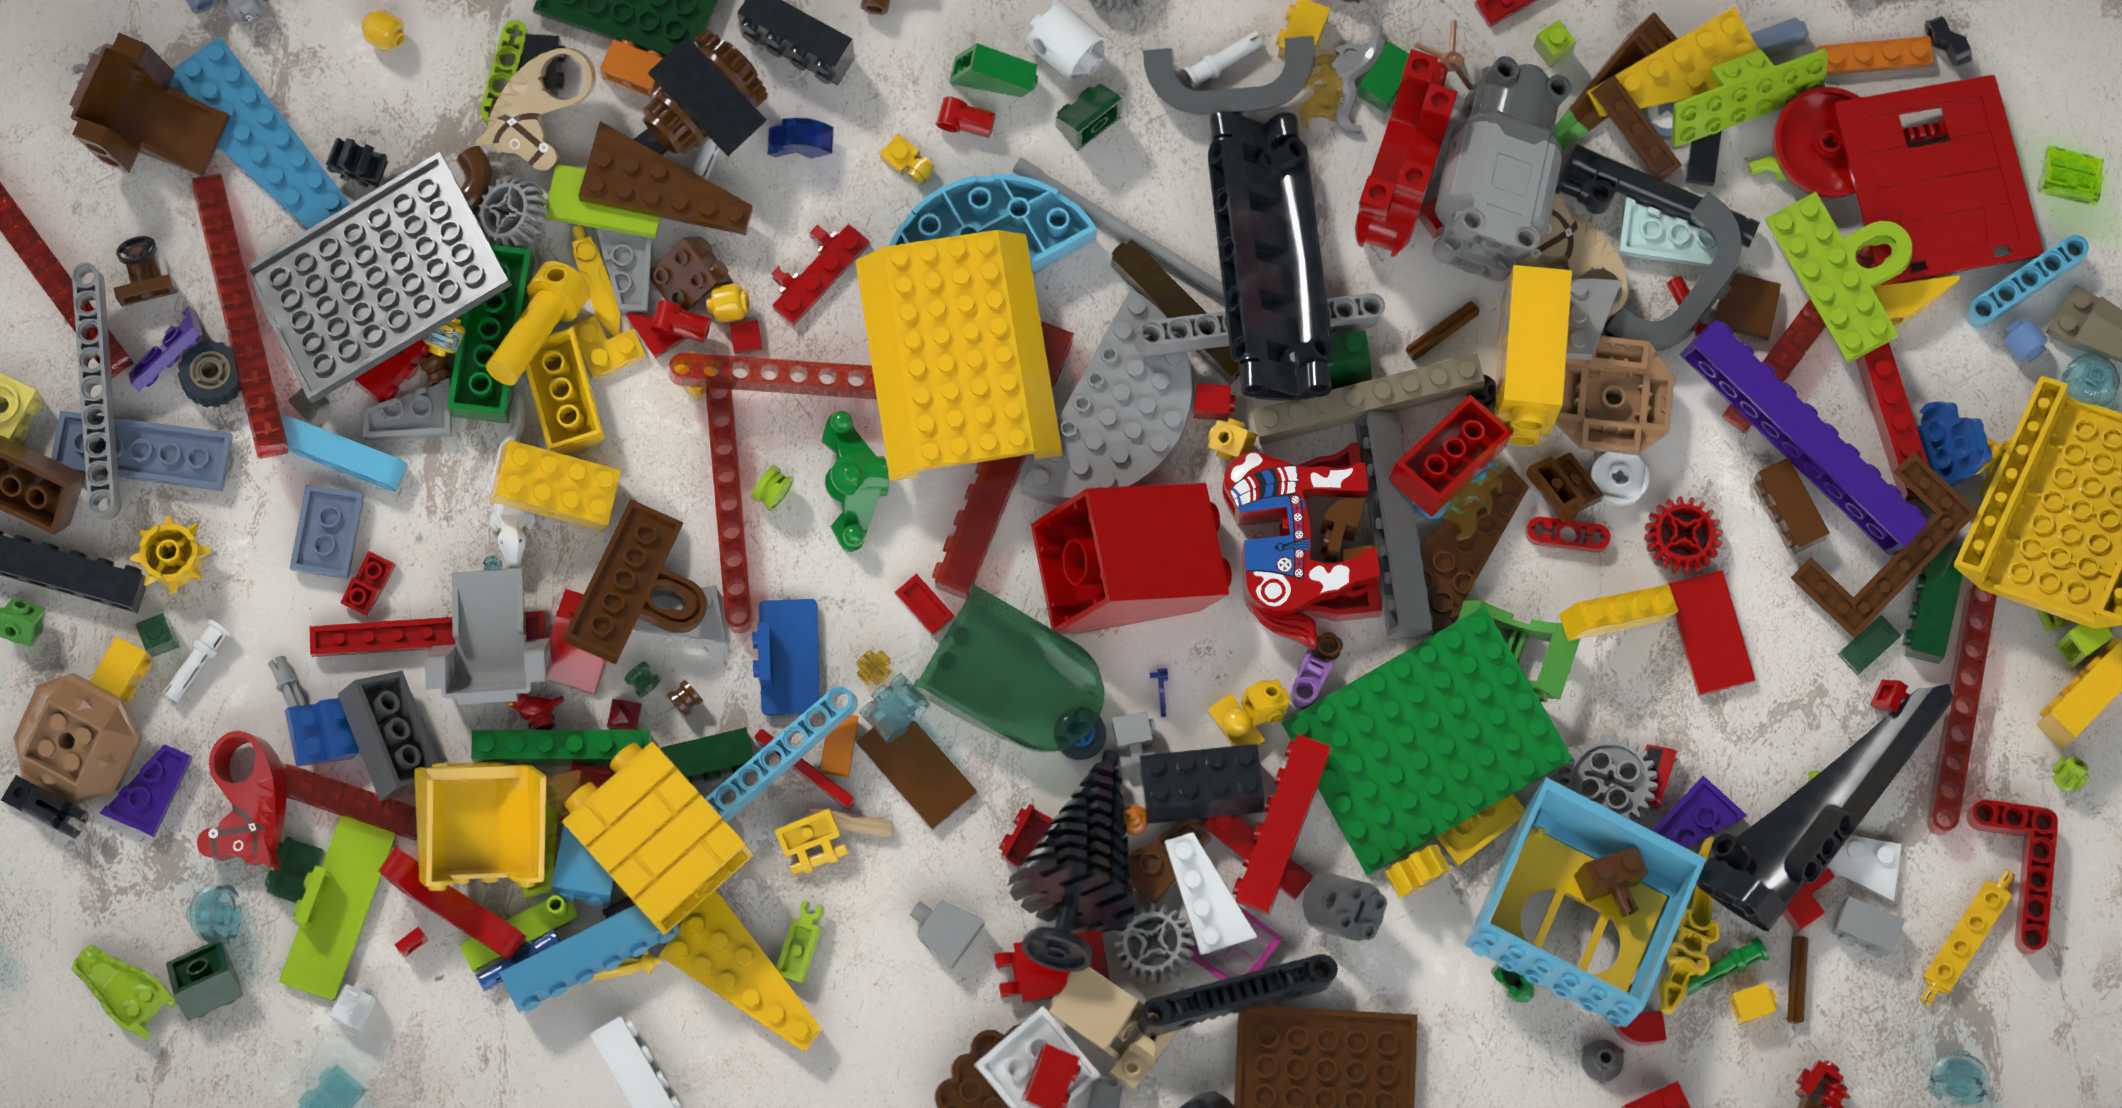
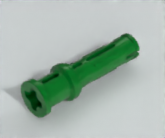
M1756 936L1752 942L1738 949L1735 947L1730 949L1729 955L1709 964V970L1704 975L1698 976L1695 974L1690 976L1687 982V996L1735 972L1744 973L1747 971V967L1761 960L1764 962L1768 961V952L1760 938Z

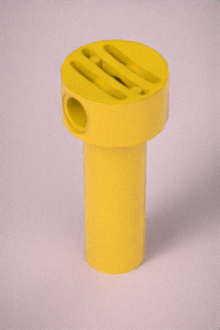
M557 261L545 262L528 284L527 294L530 303L486 364L488 373L498 382L505 385H514L558 322L574 320L590 298L591 289L588 282L572 267Z

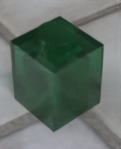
M164 613L136 623L143 646L152 658L180 647L171 622Z

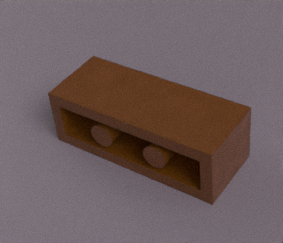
M1789 457L1756 474L1754 477L1755 482L1753 483L1755 492L1759 498H1764L1767 503L1769 518L1780 527L1782 531L1780 534L1781 539L1787 549L1791 548L1795 555L1827 538L1830 532Z

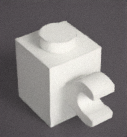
M357 982L354 987L345 984L329 1016L361 1032L377 1000L370 995L372 990Z

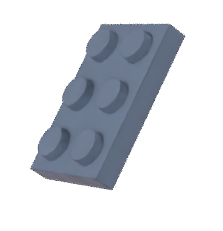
M306 484L290 563L291 571L349 579L365 497L364 493Z

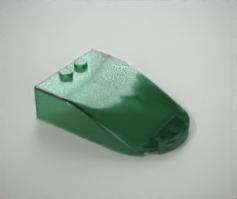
M975 584L971 586L965 603L920 679H916L912 690L940 708L990 734L1021 748L1044 753L1067 749L1085 738L1100 717L1105 694L1099 668L1084 648Z

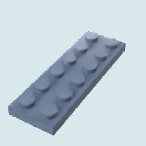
M60 411L51 459L81 473H86L82 413ZM95 415L92 420L93 425L101 424L104 416ZM114 418L119 478L223 491L233 440L232 433ZM101 441L96 444L94 448L95 454H100L105 450L106 442ZM101 470L97 475L108 476V470Z

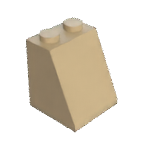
M1090 967L1082 971L1071 972L1067 979V985L1062 992H1058L1054 996L1048 1012L1119 1061L1140 1032L1136 1020L1144 1004ZM1148 1013V1014H1147L1148 1017H1149V1019L1151 1018V1016L1153 1015V1013Z

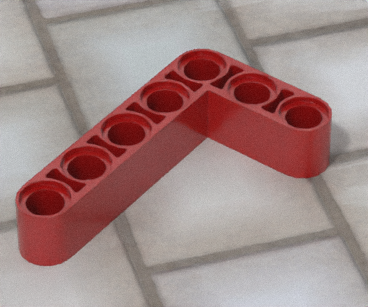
M1988 799L1980 800L1967 812V822L1973 829L2024 837L2014 940L2015 946L2021 953L2026 955L2033 954L2042 949L2048 940L2058 817L2054 811L2044 807ZM1977 809L1987 811L1989 820L1986 822L1981 821L1977 816ZM2007 813H2013L2017 816V826L2008 823L2006 819ZM2036 817H2042L2046 820L2047 830L2037 827ZM2034 846H2040L2044 850V859L2037 858L2034 855ZM2032 874L2038 875L2041 878L2042 888L2032 885L2030 881ZM2029 903L2038 906L2040 910L2039 917H2034L2028 912ZM2026 932L2033 933L2036 936V946H2031L2026 942Z
M396 846L378 870L384 878L401 892L508 961H511L527 937L521 931L450 885H446V890L442 891L429 890L428 886L426 887L419 881V862Z

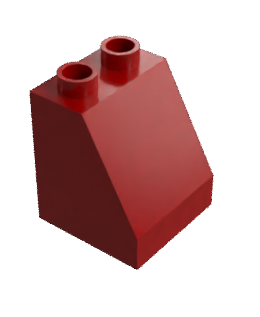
M1207 483L1086 488L1031 523L1052 635L1083 634L1199 612L1230 595L1229 587L1232 581V570L1228 560L1221 555L1217 536L1220 527V513L1216 504L1210 502Z

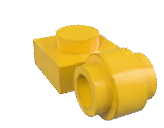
M899 134L880 153V158L901 175L909 168L910 170L907 174L917 184L926 182L933 175L932 170L935 168L933 163L926 157L922 156L918 159L920 151Z

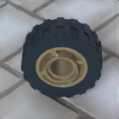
M214 340L199 342L198 345L189 348V351L183 354L182 361L178 365V378L186 396L189 399L191 398L197 405L201 404L203 407L208 408L209 406L216 408L223 404L226 405L230 403V400L235 399L238 396V392L243 388L242 383L245 381V375L238 354H235L234 349L226 346L223 342L218 343ZM210 370L218 371V374L213 378L204 377Z

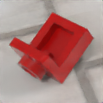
M1818 1060L1810 1070L1805 1067L1795 1081L1799 1084L1795 1093L1801 1097H1809L1822 1077L1830 1082L1836 1081L1841 1083L1844 1076L1839 1074L1840 1069L1832 1062Z

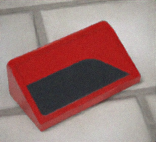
M1647 744L1645 750L1648 752V757L1645 761L1653 760L1654 767L1649 771L1657 772L1658 778L1651 780V782L1657 783L1658 790L1649 791L1655 796V801H1646L1648 806L1658 809L1665 793L1677 750Z

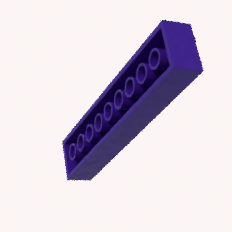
M1716 319L1686 346L1679 355L1786 458L1789 457L1792 464L1887 555L1906 547L1928 523L1923 518L1924 515L1918 507L1913 504L1909 505L1902 498V492L1896 486L1885 482L1880 477L1881 472L1874 465L1867 464L1859 457L1860 452L1853 445L1846 444L1839 437V432L1834 426L1829 423L1825 424L1817 416L1818 412L1812 405L1803 403L1796 396L1797 392L1791 385L1785 382L1782 383L1775 376L1776 372L1769 364L1762 363L1754 356V350L1747 343H1741L1733 335V330L1726 323L1719 322Z

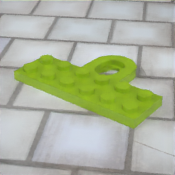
M1817 192L1765 218L1766 224L1847 364L1899 337L1895 326L1873 288L1901 274L1908 267L1912 259L1913 249L1910 236L1904 228L1893 222L1878 221L1843 238ZM1887 244L1891 247V255L1884 260L1883 264L1877 267L1864 268L1856 260L1857 253L1865 246Z

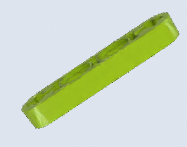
M518 20L507 22L501 32L480 107L482 119L487 125L490 118L487 110L492 111L495 104L494 99L497 100L501 94L493 90L494 83L499 80L509 82L522 65L525 34H528L526 26ZM515 29H519L522 36L516 37L514 42L515 48L511 47L512 38L509 33H514ZM506 54H512L516 57L515 63L510 67H505L500 63L501 58Z

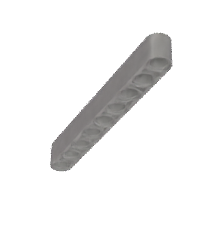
M83 262L74 268L72 284L87 499L89 509L102 519L109 520L118 515L121 505L105 280L103 274L94 265ZM87 273H94V279L88 284H83V277ZM92 300L96 301L94 310L85 312L86 303ZM94 328L98 329L97 337L93 340H87L88 331ZM93 357H100L99 365L96 368L90 369L88 367L89 361ZM96 385H102V392L96 397H91V389ZM98 413H104L103 422L99 425H93L92 420L94 416ZM105 441V450L100 454H95L94 448L96 444ZM101 470H108L107 479L103 482H97V474ZM104 498H109L110 506L104 511H99L98 505L100 501Z
M1375 293L1327 298L1331 333L1373 327L1377 324L1385 310L1384 299ZM1364 307L1371 308L1375 314L1367 312ZM1226 311L1147 321L1141 325L1134 340V346L1144 356L1229 346ZM1337 311H1343L1347 314V317L1340 316ZM1199 328L1207 329L1210 335L1202 333ZM1172 332H1179L1183 338L1175 337ZM1144 335L1152 336L1155 341L1150 342L1146 340Z

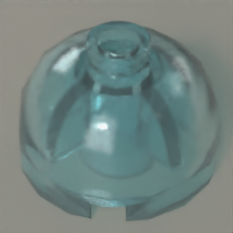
M2086 353L2074 358L2065 367L2060 377L2061 382L2068 384V396L2076 402L2085 405L2107 407L2115 399L2120 387V375L2116 366L2107 357L2100 354Z
M228 884L210 885L198 891L191 900L186 910V919L192 931L199 939L208 943L229 944L231 943L229 941L230 938L237 937L241 926L242 909L241 907H236L234 898H239V895L233 886Z
M1956 1050L1953 1053L1942 1056L1935 1062L1930 1072L1928 1090L1931 1095L1941 1101L1942 1095L1954 1098L1951 1104H1980L1983 1102L1984 1096L1987 1098L1989 1096L1990 1076L1985 1064L1977 1057L1971 1055L1968 1051Z

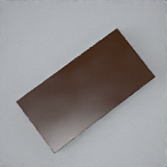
M901 704L856 741L861 750L932 831L977 794V790Z

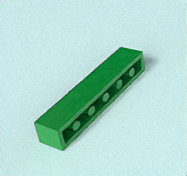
M472 730L471 759L473 762H505V765L572 766V764L584 766H610L614 757L628 745L637 743L644 749L652 742V735L650 730Z

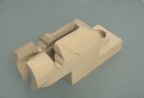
M1155 1013L1150 1018L1155 1022L1160 1021L1159 1016ZM1179 1030L1158 1036H1147L1140 1031L1123 1056L1112 1068L1109 1075L1131 1092H1134Z

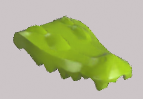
M94 945L84 948L73 962L71 970L88 985L89 990L101 1003V1007L106 1014L122 1028L139 1036L144 1041H147L152 1035L145 1027L161 1007L166 1004L174 1008L177 1004L175 997L152 974L139 967L131 966L120 959L111 957Z

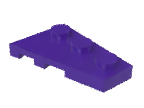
M164 744L139 770V774L127 786L125 785L118 792L119 795L99 813L155 838L193 757Z
M1703 775L1652 831L1687 849L1742 820L1747 814Z

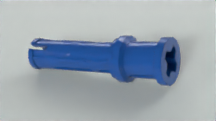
M551 929L549 934L535 942H527L525 949L516 953L511 961L505 959L493 967L476 974L482 989L487 991L494 985L502 982L499 972L560 943L559 936L554 929Z

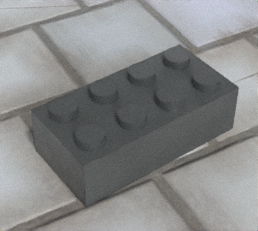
M403 670L354 680L337 695L379 801L416 793L415 769L432 768V764L439 763Z

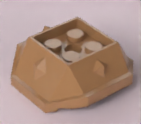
M1601 336L1592 360L1566 359L1563 405L1555 424L1580 449L1639 455L1669 432L1674 375L1656 353L1657 351L1650 341ZM1615 395L1620 403L1612 405L1607 402L1605 396Z
M75 673L36 686L14 735L22 778L74 805L119 790L143 739L124 699ZM69 733L75 739L74 747L68 742L67 737Z

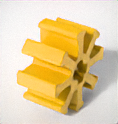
M1436 844L1426 847L1421 852L1417 851L1409 855L1408 859L1397 862L1384 873L1398 898H1405L1416 890L1418 892L1426 888L1427 884L1438 881L1444 877L1443 875L1449 873L1451 869Z

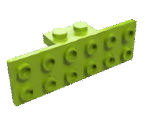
M1762 49L1711 67L1710 76L1719 87L1679 101L1673 105L1672 144L1674 147L1691 143L1694 140L1784 108L1802 92L1813 88L1825 87L1828 52L1825 49H1821L1774 66Z
M346 816L340 817L322 867L315 865L313 872H308L303 888L306 889L302 900L299 899L294 907L293 916L296 917L294 922L299 925L279 978L281 984L332 1001L336 1000L382 877L378 870L390 854L395 842L396 834L394 832Z

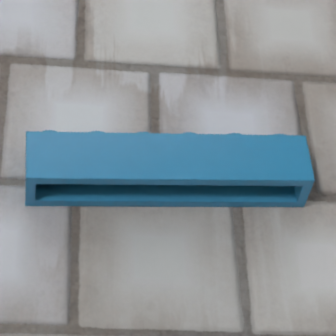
M634 905L499 972L518 1013L523 1010L530 1011L539 1006L541 1001L549 997L561 996L567 991V988L577 983L584 984L594 978L595 974L603 970H613L622 961L632 956H641L650 947L658 943L664 944L671 941L680 931L678 925H676L664 936L637 905Z

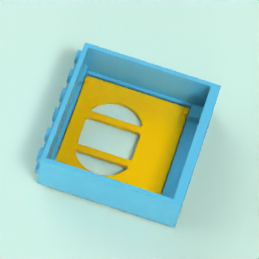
M1546 777L1526 805L1464 946L1470 948L1477 956H1486L1497 962L1505 970L1515 971L1525 976L1526 980L1530 983L1542 985L1552 990L1556 996L1564 999L1568 998L1578 1003L1583 1010L1595 1012L1605 1017L1609 1023L1626 1028L1644 1009L1706 858ZM1523 844H1524V847H1523V849H1522V851H1521V854H1520V856H1519V858H1518V860H1517V857H1518V855H1519V853H1520V850H1521V848H1522V846H1523ZM1637 846L1649 872L1637 886L1629 888L1636 905L1639 907V911L1630 916L1627 913L1626 917H1621L1612 894L1585 902L1574 877L1585 862ZM1544 890H1553L1552 900L1535 939L1530 944L1526 940L1521 927L1523 906L1532 895ZM1564 895L1600 913L1578 968L1541 949ZM1500 896H1501V899H1500V901H1499V903H1498V906H1497V908H1496V910H1495V912H1494V909H1495V907H1496V905H1497V902H1498V900H1499V898H1500ZM1666 897H1667V898H1668L1667 903H1666V905H1665V907H1664V910H1663L1662 915H1661V917H1660V919H1659V922H1658V924H1657V927H1656V929H1655V931H1654V934H1653V936H1652V938H1651V941H1650V943H1649V946H1648V948L1646 949L1645 947H1646V945H1647V943H1648V940H1649V938H1650V936H1651V933H1652V931H1653V928H1654V926H1655V924H1656V921H1657V919H1658V917H1659V914H1660V912H1661V909H1662V907H1663V905H1664V902H1665V900H1666ZM1611 919L1617 928L1620 938L1618 958L1609 969L1601 973L1589 974L1587 969L1607 922ZM1638 965H1640V967H1639V969H1638V972H1637V974H1636V977H1635V979H1634V981H1633V984H1632V986H1631V989H1630L1629 993H1627V990H1628V988H1629V986H1630V983H1631L1632 978H1633V976H1634V974H1635V971H1636Z

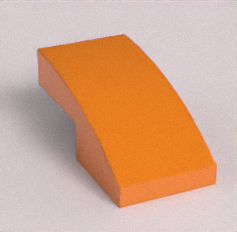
M850 715L825 737L820 764V772L822 774L849 778L859 716Z

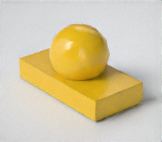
M1232 693L1207 709L1209 715L1232 746L1257 744L1258 747L1265 742L1264 737L1256 726L1251 725L1249 714L1243 710Z

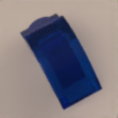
M809 118L782 119L781 125L769 127L767 155L779 157L798 153L812 159L832 154L834 127Z

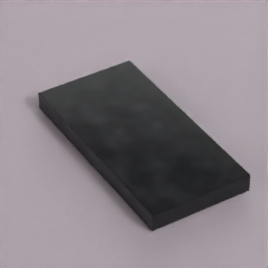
M688 37L648 72L652 79L728 157L767 121Z

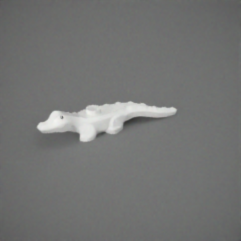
M519 392L515 393L516 409L513 423L500 444L496 464L486 488L490 495L502 446L508 440L520 443L523 434L525 408L523 395ZM494 503L495 510L490 518V527L497 533L501 530L498 536V545L509 569L519 568L526 546L525 533L522 527H527L531 530L536 524L535 516L530 512Z

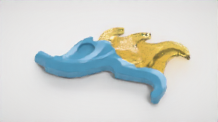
M1494 460L1433 517L1428 515L1417 504L1414 505L1415 512L1427 519L1441 517L1451 520L1461 528V533L1456 536L1457 540L1469 539L1477 530V511L1482 507H1486L1488 514L1492 511L1493 505L1490 488L1496 487L1498 493H1502V479L1496 472L1488 469L1495 467Z

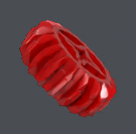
M1682 496L1677 498L1676 505L1671 499L1666 500V507L1658 504L1655 508L1657 513L1651 512L1648 517L1651 522L1646 523L1644 529L1650 532L1644 535V541L1653 542L1647 546V552L1656 551L1652 558L1654 562L1660 558L1664 560L1661 565L1662 569H1666L1669 564L1673 565V574L1677 573L1679 567H1682L1684 574H1689L1690 566L1695 572L1701 570V564L1708 567L1711 563L1710 558H1716L1718 555L1715 548L1722 546V541L1717 538L1722 536L1723 531L1715 529L1720 524V519L1711 520L1710 517L1714 513L1713 509L1704 512L1705 503L1701 502L1698 507L1694 506L1695 500L1693 497L1689 498L1687 504H1684ZM1684 515L1693 518V520L1684 522L1678 517L1674 518V516ZM1663 522L1666 523L1668 526L1667 530L1671 534V538L1666 544H1664L1661 537V525ZM1701 526L1706 538L1704 549L1698 545L1699 540L1695 534ZM1690 529H1692L1688 534L1687 538L1683 537L1682 539H1678L1675 542L1679 533H1687ZM1683 549L1688 554L1692 553L1693 555L1682 556L1673 553V551Z

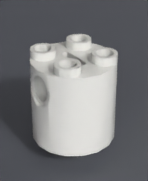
M1054 0L1044 15L1039 13L1031 21L1029 26L1033 30L1027 35L1024 43L1070 82L1075 81L1083 74L1092 75L1102 64L1106 38L1061 0Z

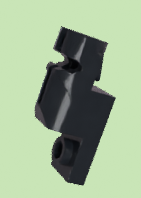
M15 775L1 798V801L73 839L77 838L81 831L68 824L69 819L73 817L87 824L89 813L18 775Z

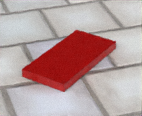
M1723 570L1668 583L1678 609L1674 617L1697 695L1701 696L1753 683L1755 681L1754 673Z

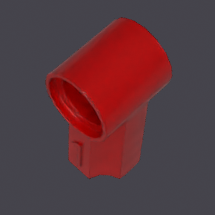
M946 96L943 98L936 126L947 132L958 133L959 131H964L989 138L993 130L996 113L968 106L965 101L959 98Z
M660 300L650 329L662 336L674 337V335L705 343L712 320L709 317L685 311L675 303Z

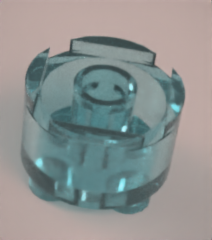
M903 673L898 674L889 683L890 686L886 687L883 684L878 687L871 695L874 700L868 702L859 711V714L888 743L908 730L907 726L913 720L916 723L930 706L926 698Z

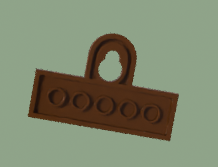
M630 499L564 633L562 641L616 665L638 619L671 633H686L697 628L707 610V599L703 590L695 582L663 568L684 522ZM657 589L671 591L685 600L686 607L682 610L659 608L652 602L650 594Z

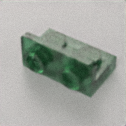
M286 836L284 842H280L276 849L280 868L279 870L274 869L268 872L265 887H267L266 892L270 896L296 904L299 899L302 900L306 889L303 888L308 872H313L315 865H320L324 850Z

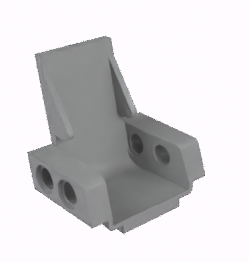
M523 568L452 572V632L455 645L433 646L425 657L426 690L441 689L442 697L446 699L457 698V705L517 701L521 693L530 692V682L546 681L552 669L550 638L527 640Z

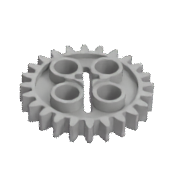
M1613 734L1610 742H1606L1604 735H1601L1600 743L1598 744L1592 738L1589 739V748L1581 744L1578 745L1581 754L1571 753L1574 764L1567 763L1564 765L1565 769L1570 772L1562 774V780L1569 783L1564 786L1629 820L1631 816L1641 820L1639 810L1642 809L1649 812L1650 809L1646 801H1655V796L1649 791L1658 790L1657 783L1651 782V780L1658 778L1657 772L1649 771L1654 767L1653 760L1645 761L1648 757V752L1645 750L1638 753L1639 743L1637 742L1629 747L1628 737H1625L1621 743H1618L1615 734ZM1603 758L1609 761L1608 766L1604 769L1594 767V763L1598 759ZM1631 768L1636 770L1637 774L1632 779H1624L1621 776L1622 772L1625 769ZM1585 773H1593L1596 777L1585 776ZM1611 777L1614 778L1615 784L1611 783L1609 787H1606L1604 780L1609 781ZM1588 785L1598 787L1597 793L1592 796H1586L1583 794V790ZM1623 787L1634 788L1635 790L1634 792H1629ZM1616 795H1622L1626 798V801L1621 806H1614L1610 803L1611 799Z

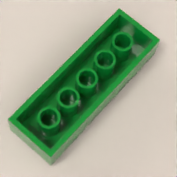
M491 245L512 285L462 314L461 325L465 328V333L456 350L447 409L451 417L508 424L515 384L505 385L495 380L488 373L486 364L528 306L527 286L532 280L535 258L531 249Z

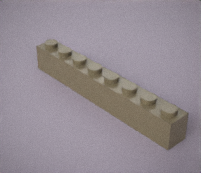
M1473 354L1333 389L1329 394L1322 397L1290 400L1253 409V420L1259 443L1264 445L1352 423L1367 411L1396 412L1468 394L1472 391L1484 389L1485 380L1478 354Z

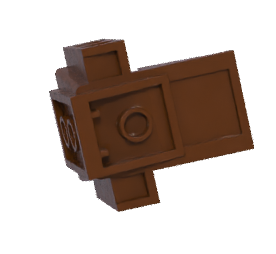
M118 33L113 45L104 44L99 55L92 54L69 104L74 108L71 119L77 122L72 135L102 163L130 173L138 153L204 177L231 116L226 112L215 109L169 87L175 71L148 44L122 33Z

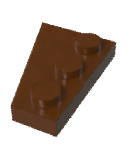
M1192 820L1180 822L1159 835L1158 839L1143 848H1138L1129 856L1132 875L1130 881L1133 889L1152 904H1157L1176 881L1164 841L1193 832L1202 848H1204L1212 839L1210 834Z

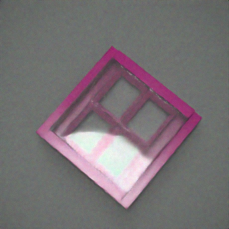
M1239 906L1257 938L1203 955L1199 954L1196 941L1194 946L1187 949L1194 953L1190 959L1219 980L1261 970L1283 937Z

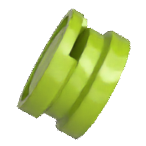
M773 465L760 478L752 491L751 498L757 502H763L766 509L772 511L785 498L793 485L794 478L791 476L785 477L781 473V469Z

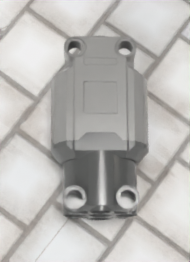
M1509 56L1499 57L1492 66L1482 69L1478 83L1465 98L1466 107L1471 112L1470 117L1453 129L1435 206L1437 217L1445 227L1444 233L1432 247V254L1437 261L1462 269L1468 273L1500 282L1504 281L1511 274L1513 265H1518L1519 259L1526 258L1539 245L1540 239L1545 236L1548 229L1563 158L1561 146L1554 137L1553 131L1558 108L1572 91L1571 82L1567 77L1557 74L1549 78L1540 67L1533 64L1518 65ZM1445 243H1448L1453 250L1449 249ZM1499 261H1501L1506 268L1502 267L1499 264Z

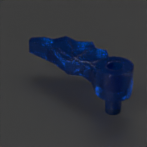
M1159 668L1157 672L1149 673L1150 679L1158 678L1161 717H1166L1164 681H1168V669Z

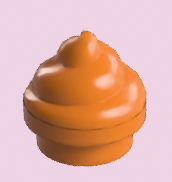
M1138 805L1126 807L1123 810L1125 823L1127 824L1126 833L1137 835L1144 832L1148 826L1145 809Z

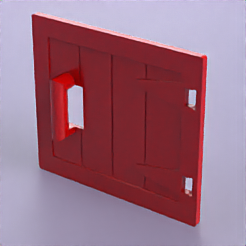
M1995 75L1837 101L1833 104L1864 227L1878 221L1893 222L1907 231L1912 242L1913 253L1908 267L1901 274L1880 285L2037 258L2044 253ZM1941 108L1943 118L1938 122L1902 128L1899 115ZM1949 138L1948 142L1914 148L1907 147V144ZM1887 244L1869 245L1875 267L1883 264L1884 260L1892 253L1891 247ZM2007 246L2010 255L1994 256L1995 248ZM1924 262L1926 270L1910 271L1911 263Z

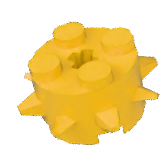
M169 515L165 516L163 525H156L149 531L140 530L139 533L142 536L139 545L140 552L131 556L130 559L131 562L141 564L147 571L143 585L148 586L156 581L164 586H168L171 594H176L179 587L188 584L191 580L202 579L199 571L202 568L204 556L211 553V548L200 545L194 538L199 526L197 523L185 528L174 523ZM171 552L175 555L172 558H168L167 554Z

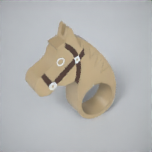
M559 48L540 54L526 63L516 72L500 94L492 109L487 131L475 141V145L491 144L498 154L504 152L515 153L537 170L554 168L560 162L561 154L558 147L547 140V130L542 117L546 113L580 103L591 94L596 83V71L590 58L577 49ZM561 54H568L578 59L586 73V82L583 90L572 99L557 97L545 88L543 82L548 64Z
M1556 193L1545 236L1540 239L1539 245L1526 258L1519 259L1518 265L1537 267L1539 264L1544 266L1561 265L1566 270H1572V278L1588 279L1599 277L1606 280H1622L1618 293L1619 302L1612 308L1605 324L1607 326L1622 306H1625L1627 299V276L1623 263L1607 238L1584 217L1568 210L1561 196Z

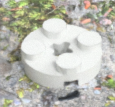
M1607 452L1595 461L1590 474L1591 479L1604 494L1602 501L1616 507L1635 504L1645 493L1649 484V470L1639 455ZM1618 471H1623V476L1627 477L1628 481L1617 484L1616 480L1612 479V475H1616Z

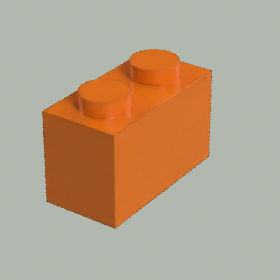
M613 39L600 67L602 79L650 97L660 86L652 79L648 72L663 59V56L655 51L649 50L645 52L637 49L638 47L630 41L622 40V42Z

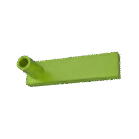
M555 895L506 920V922L527 936L520 946L522 948L527 945V942H534L548 935L549 930L554 929L556 931L579 919L580 916L572 901H564L560 896ZM473 938L459 944L473 972L503 958Z

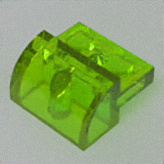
M2048 145L2045 151L2042 174L2038 180V193L2095 207L2101 195L2104 159Z

